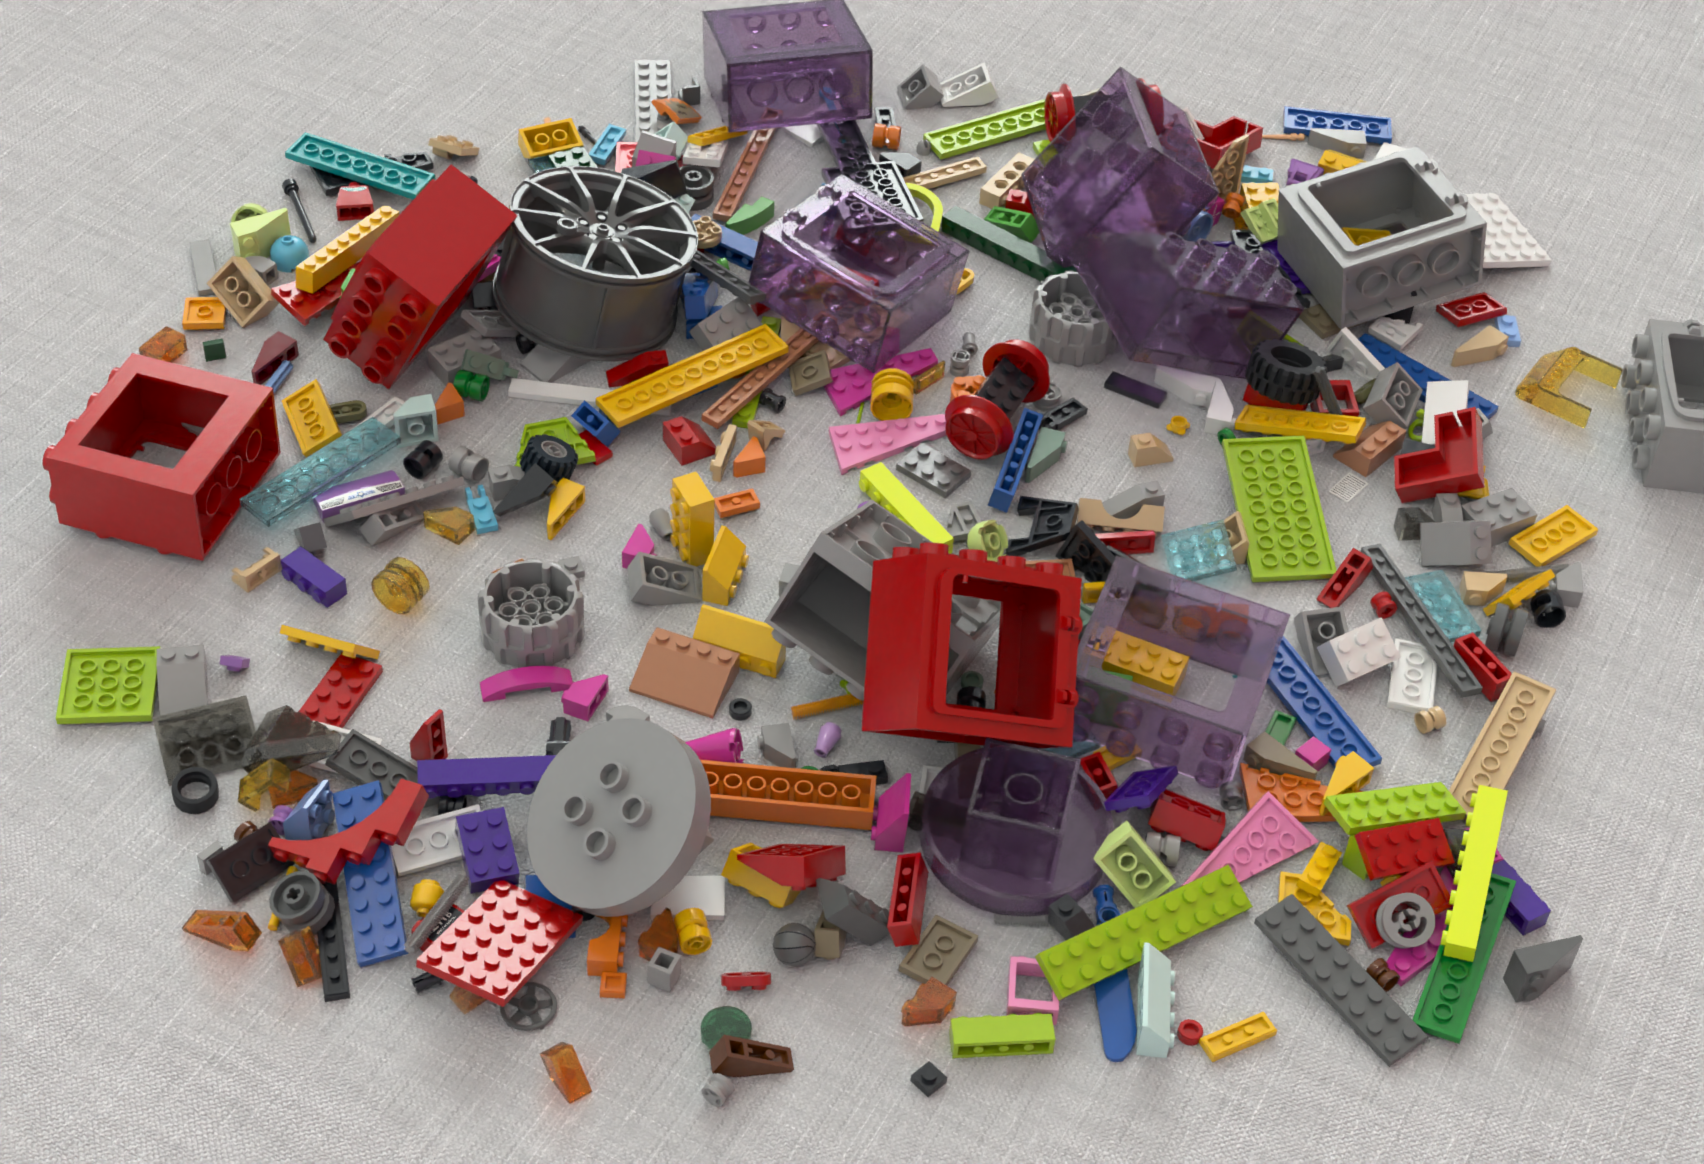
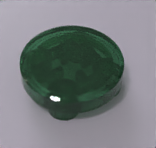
M721 1006L714 1008L704 1016L701 1022V1041L710 1049L713 1048L723 1035L749 1040L751 1038V1021L745 1012L736 1007Z

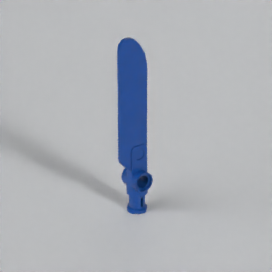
M1099 885L1093 889V897L1096 898L1097 902L1095 907L1096 926L1121 915L1117 905L1113 902V887L1110 885ZM1127 969L1094 984L1104 1054L1112 1062H1121L1129 1056L1135 1044L1137 1033Z

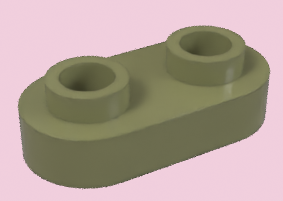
M1376 378L1354 392L1356 402L1363 404L1367 401Z
M360 400L330 405L337 424L361 420L367 415L366 404Z

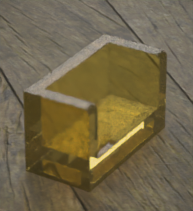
M271 758L240 779L238 803L254 812L258 811L262 794L273 787L282 792H286L289 789L290 768Z

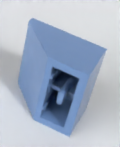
M324 779L307 792L285 819L283 826L286 840H313L321 838L325 829L333 822L335 812L332 809V791H330L329 780Z

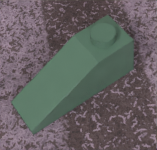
M1041 427L1027 466L1025 482L1030 483L1059 461L1061 453L1066 452L1068 441H1065L1066 432Z

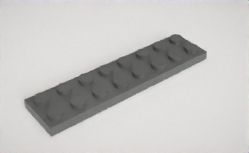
M1293 894L1255 918L1254 924L1388 1067L1426 1041L1427 1035Z

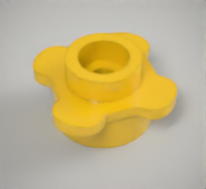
M1178 415L1171 418V423L1167 424L1166 429L1175 434L1184 435L1185 430L1190 427V423L1187 422L1185 417Z

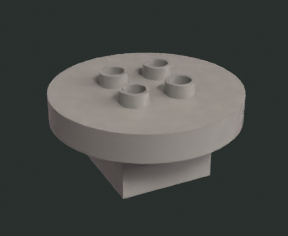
M622 718L606 721L576 736L555 756L545 770L536 787L529 809L527 846L531 863L542 884L558 899L596 916L617 917L629 915L661 900L680 883L692 867L697 856L714 841V838L708 831L711 795L703 764L692 748L682 739L663 727L642 719Z

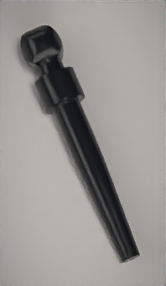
M583 125L579 126L578 131L595 145L597 141L591 136V133Z

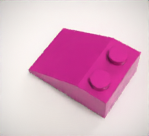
M906 773L879 797L878 806H874L873 820L876 821V826H872L871 840L875 841V850L903 853L909 817L911 773Z

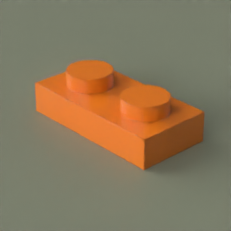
M753 488L714 498V507L720 518L760 508V501Z

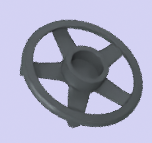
M527 982L524 985L528 986L526 995L520 999L512 998L508 1002L517 1007L518 1011L509 1019L504 1007L500 1006L501 1016L508 1027L523 1031L543 1029L556 1014V997L545 985ZM536 987L544 989L551 999L538 1001L535 997ZM552 1006L550 1014L542 1021L538 1010ZM529 1016L535 1024L521 1025L517 1024V1022L523 1017Z

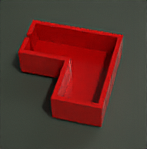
M1232 116L1215 126H1210L1195 120L1204 137L1201 140L1181 132L1175 120H1172L1163 125L1159 145L1165 147L1168 151L1177 152L1183 157H1189L1197 163H1203L1214 169L1233 141L1246 135L1247 121ZM1251 122L1248 123L1247 127L1249 140L1246 155L1260 148L1263 127Z
M1476 407L1457 410V415L1462 424L1460 427L1453 411L1434 415L1435 448L1394 456L1395 490L1402 503L1433 498L1439 493H1460L1485 488L1482 421Z

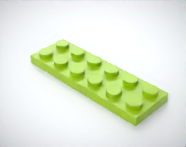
M1442 782L1326 796L1323 803L1347 835L1439 818L1440 822L1463 820L1467 813Z

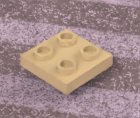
M438 135L437 138H430L428 144L433 147L434 155L446 159H451L454 154L470 156L478 155L479 148L473 146V142L466 140L460 142L457 141V137L446 135V137Z

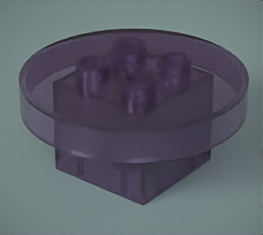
M986 738L984 748L976 749L956 758L946 765L930 784L924 798L920 822L921 848L926 862L936 878L951 893L968 904L984 911L1005 916L1034 917L1047 915L1050 904L1067 893L1078 902L1101 879L1104 871L1095 862L1093 857L1106 837L1113 832L1111 811H1106L1104 805L1106 798L1097 784L1079 768L1081 759L1051 753L1035 747Z

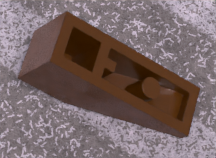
M723 1035L709 1051L712 1073L745 1077L787 1073L794 1070L791 1048Z

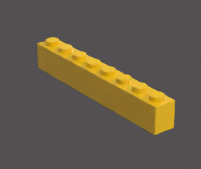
M389 206L380 207L297 265L296 288L313 294L362 259L370 246L399 216L400 211L394 210Z

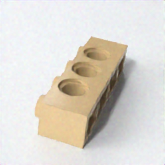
M1018 152L981 188L979 204L991 209L994 206H1005L1010 189L1021 190L1027 186L1031 179L1036 177L1038 173V160Z

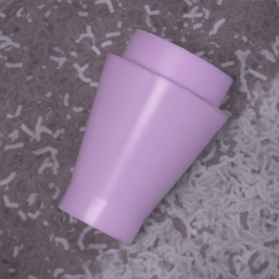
M826 722L820 727L817 744L814 749V753L817 756L825 758L840 740L842 731L838 725Z

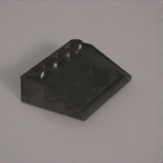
M247 695L152 718L169 786L172 785V781L178 773L190 767H202L215 775L264 762Z

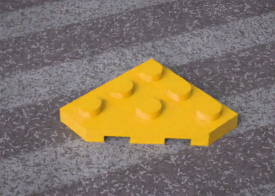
M1281 871L1279 876L1278 903L1293 894L1340 945L1349 946L1351 941V920L1345 914L1341 915L1334 908V903L1322 891L1316 897L1296 886L1302 874Z

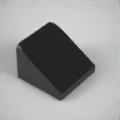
M1334 354L1322 357L1326 362L1328 372L1342 369L1343 357Z

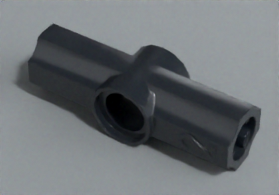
M556 717V719L551 721L550 736L546 742V755H557L571 741V721H568L565 717Z

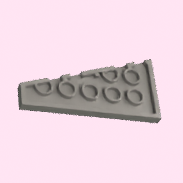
M454 475L441 478L442 483L436 484V481H431L423 484L424 488L419 490L417 486L406 489V494L403 495L396 492L340 509V514L323 520L326 527L447 491L465 485L463 477L454 478Z

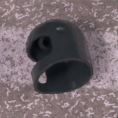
M1544 589L1538 591L1532 597L1530 606L1537 626L1553 628L1565 620L1566 611L1562 599L1557 592Z

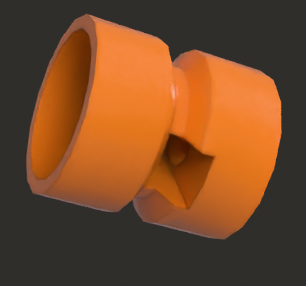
M875 123L872 146L880 148L886 146L887 149L898 150L901 127L891 125L887 128L886 124Z

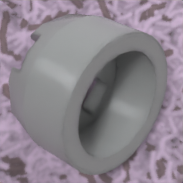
M927 140L919 141L916 152L922 156L929 155L931 153L930 142Z

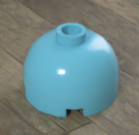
M282 236L275 240L270 248V259L276 263L277 270L281 272H292L291 269H296L297 265L310 257L308 246L297 236Z

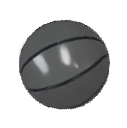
M788 923L782 926L776 932L773 939L775 956L787 966L798 967L808 963L816 951L814 933L807 926L800 923Z

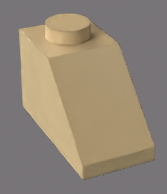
M1144 433L1130 436L1128 455L1134 467L1173 461L1174 458L1168 446L1153 434Z
M1464 571L1459 585L1462 605H1486L1503 592L1507 574Z

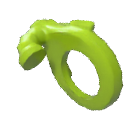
M1419 409L1416 412L1418 418L1409 426L1408 435L1411 440L1422 442V435H1414L1413 430L1416 426L1423 427L1424 409Z

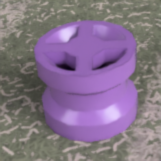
M277 806L273 812V817L268 821L272 823L278 835H285L283 822L293 810L288 806Z

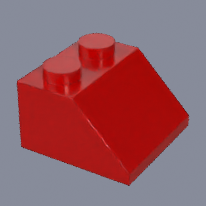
M682 416L663 422V441L681 466L715 454L717 447L699 424Z

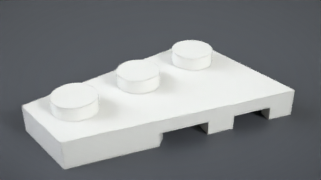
M1347 327L1338 333L1325 351L1328 355L1334 354L1343 357V365L1347 363L1353 367L1355 373L1368 381L1377 378L1379 371L1385 369Z

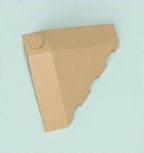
M1246 134L1233 141L1196 195L1211 192L1225 201L1228 193L1239 192L1249 135Z

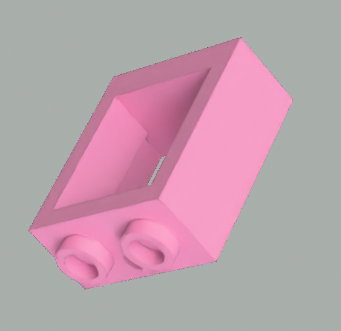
M1011 956L1008 970L1006 1016L1010 1014H1051L1053 1025H1056L1059 1000L1053 989L1052 1001L1015 998L1016 975L1045 977L1035 958Z

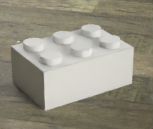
M1382 617L1317 647L1336 687L1401 658Z

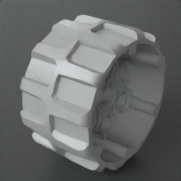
M1065 271L1062 274L1050 275L1042 285L1035 288L1030 315L1029 337L1035 342V347L1058 364L1065 363L1075 367H1082V365L1091 363L1098 364L1108 354L1112 355L1117 349L1124 314V298L1121 293L1117 292L1112 282L1095 276L1094 273Z
M529 558L527 561L520 562L511 561L504 564V567L497 572L490 573L485 579V588L478 593L482 643L486 650H491L495 654V659L501 664H510L518 668L553 666V664L564 658L569 659L574 654L577 642L581 643L584 638V595L580 592L579 580L574 574L570 575L562 569L561 564L539 561L537 558Z

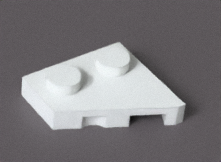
M1379 317L1369 327L1368 333L1401 351L1422 331L1423 324L1417 323L1416 326L1405 324L1404 320Z

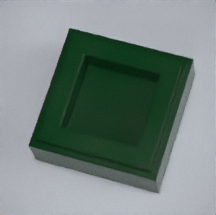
M223 338L202 342L206 362L226 358Z

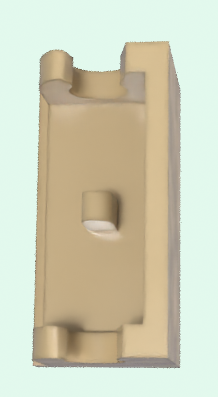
M268 547L264 548L263 551L267 554L263 555L262 559L244 571L238 568L232 569L234 573L231 576L232 581L246 592H250L282 570L280 554L275 553Z

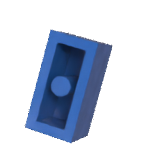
M585 400L571 415L607 447L621 432Z

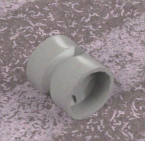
M459 446L451 454L448 465L451 471L459 475L463 474L464 478L477 483L486 475L489 461L472 450Z
M1147 831L1145 842L1163 864L1171 867L1177 866L1181 837L1167 834L1164 838L1160 833Z

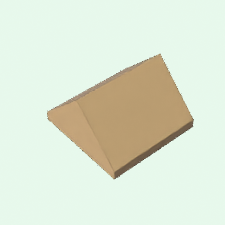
M1237 511L1204 533L1214 565L1245 564L1249 540L1241 513Z

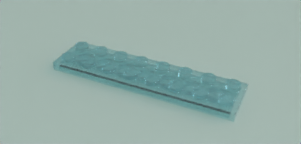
M371 417L242 497L240 505L269 527L399 445L401 438L377 419Z

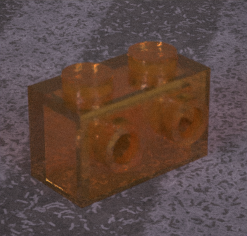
M165 326L139 347L140 355L171 363L188 350L185 335L168 326Z

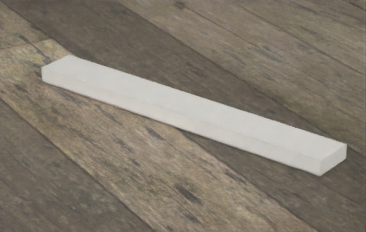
M512 378L508 397L581 405L585 400L592 407H598L596 405V398L613 390ZM672 405L652 414L670 416Z

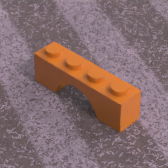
M628 915L617 917L597 916L605 920L610 927L602 936L589 940L587 955L588 976H601L602 972H618V968L623 967L624 952H620L621 947L626 945V932H622L623 927L628 926Z

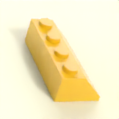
M702 605L693 639L739 653L740 668L773 678L777 677L786 660V646L773 638L771 633L774 628L767 623Z

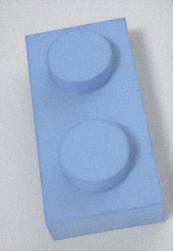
M1510 315L1495 317L1496 329L1509 336L1507 341L1508 347H1520L1521 338L1516 317Z

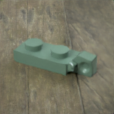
M469 349L465 350L461 365L462 370L487 375L489 378L496 380H505L506 376L510 378L518 377L519 370L509 368V362Z

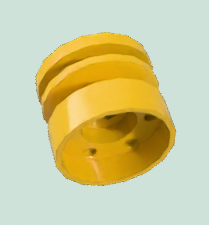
M888 368L881 370L873 377L870 410L878 420L904 419L911 415L913 411L914 381L908 373L900 369Z

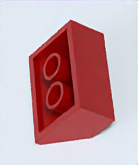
M1165 788V791L1154 800L1148 824L1157 832L1164 833L1166 831L1174 836H1180L1182 842L1188 840L1195 843V846L1201 850L1208 851L1210 849L1213 851L1217 847L1224 831L1226 820L1225 812Z

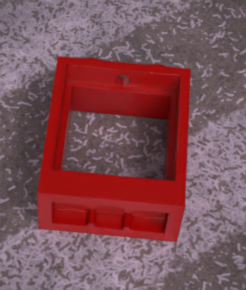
M1329 380L1336 399L1345 400L1347 409H1341L1342 414L1359 417L1360 412L1351 381ZM1320 392L1319 397L1310 403L1311 411L1329 414L1328 410L1323 408L1321 401L1323 397Z

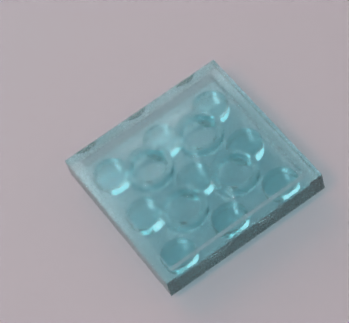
M1223 519L1161 535L1174 586L1237 571Z

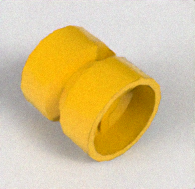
M688 908L676 914L674 925L682 952L687 955H697L707 951L712 945V938L704 911L699 908Z

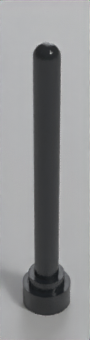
M287 179L282 183V188L285 194L291 197L309 241L314 243L317 238L297 194L299 186L296 180Z

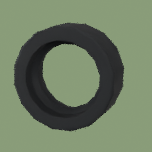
M190 767L178 773L172 781L173 801L182 812L189 814L206 812L216 804L219 798L218 781L215 775L208 769ZM193 782L205 783L210 788L205 796L198 799H189L181 795L182 788Z

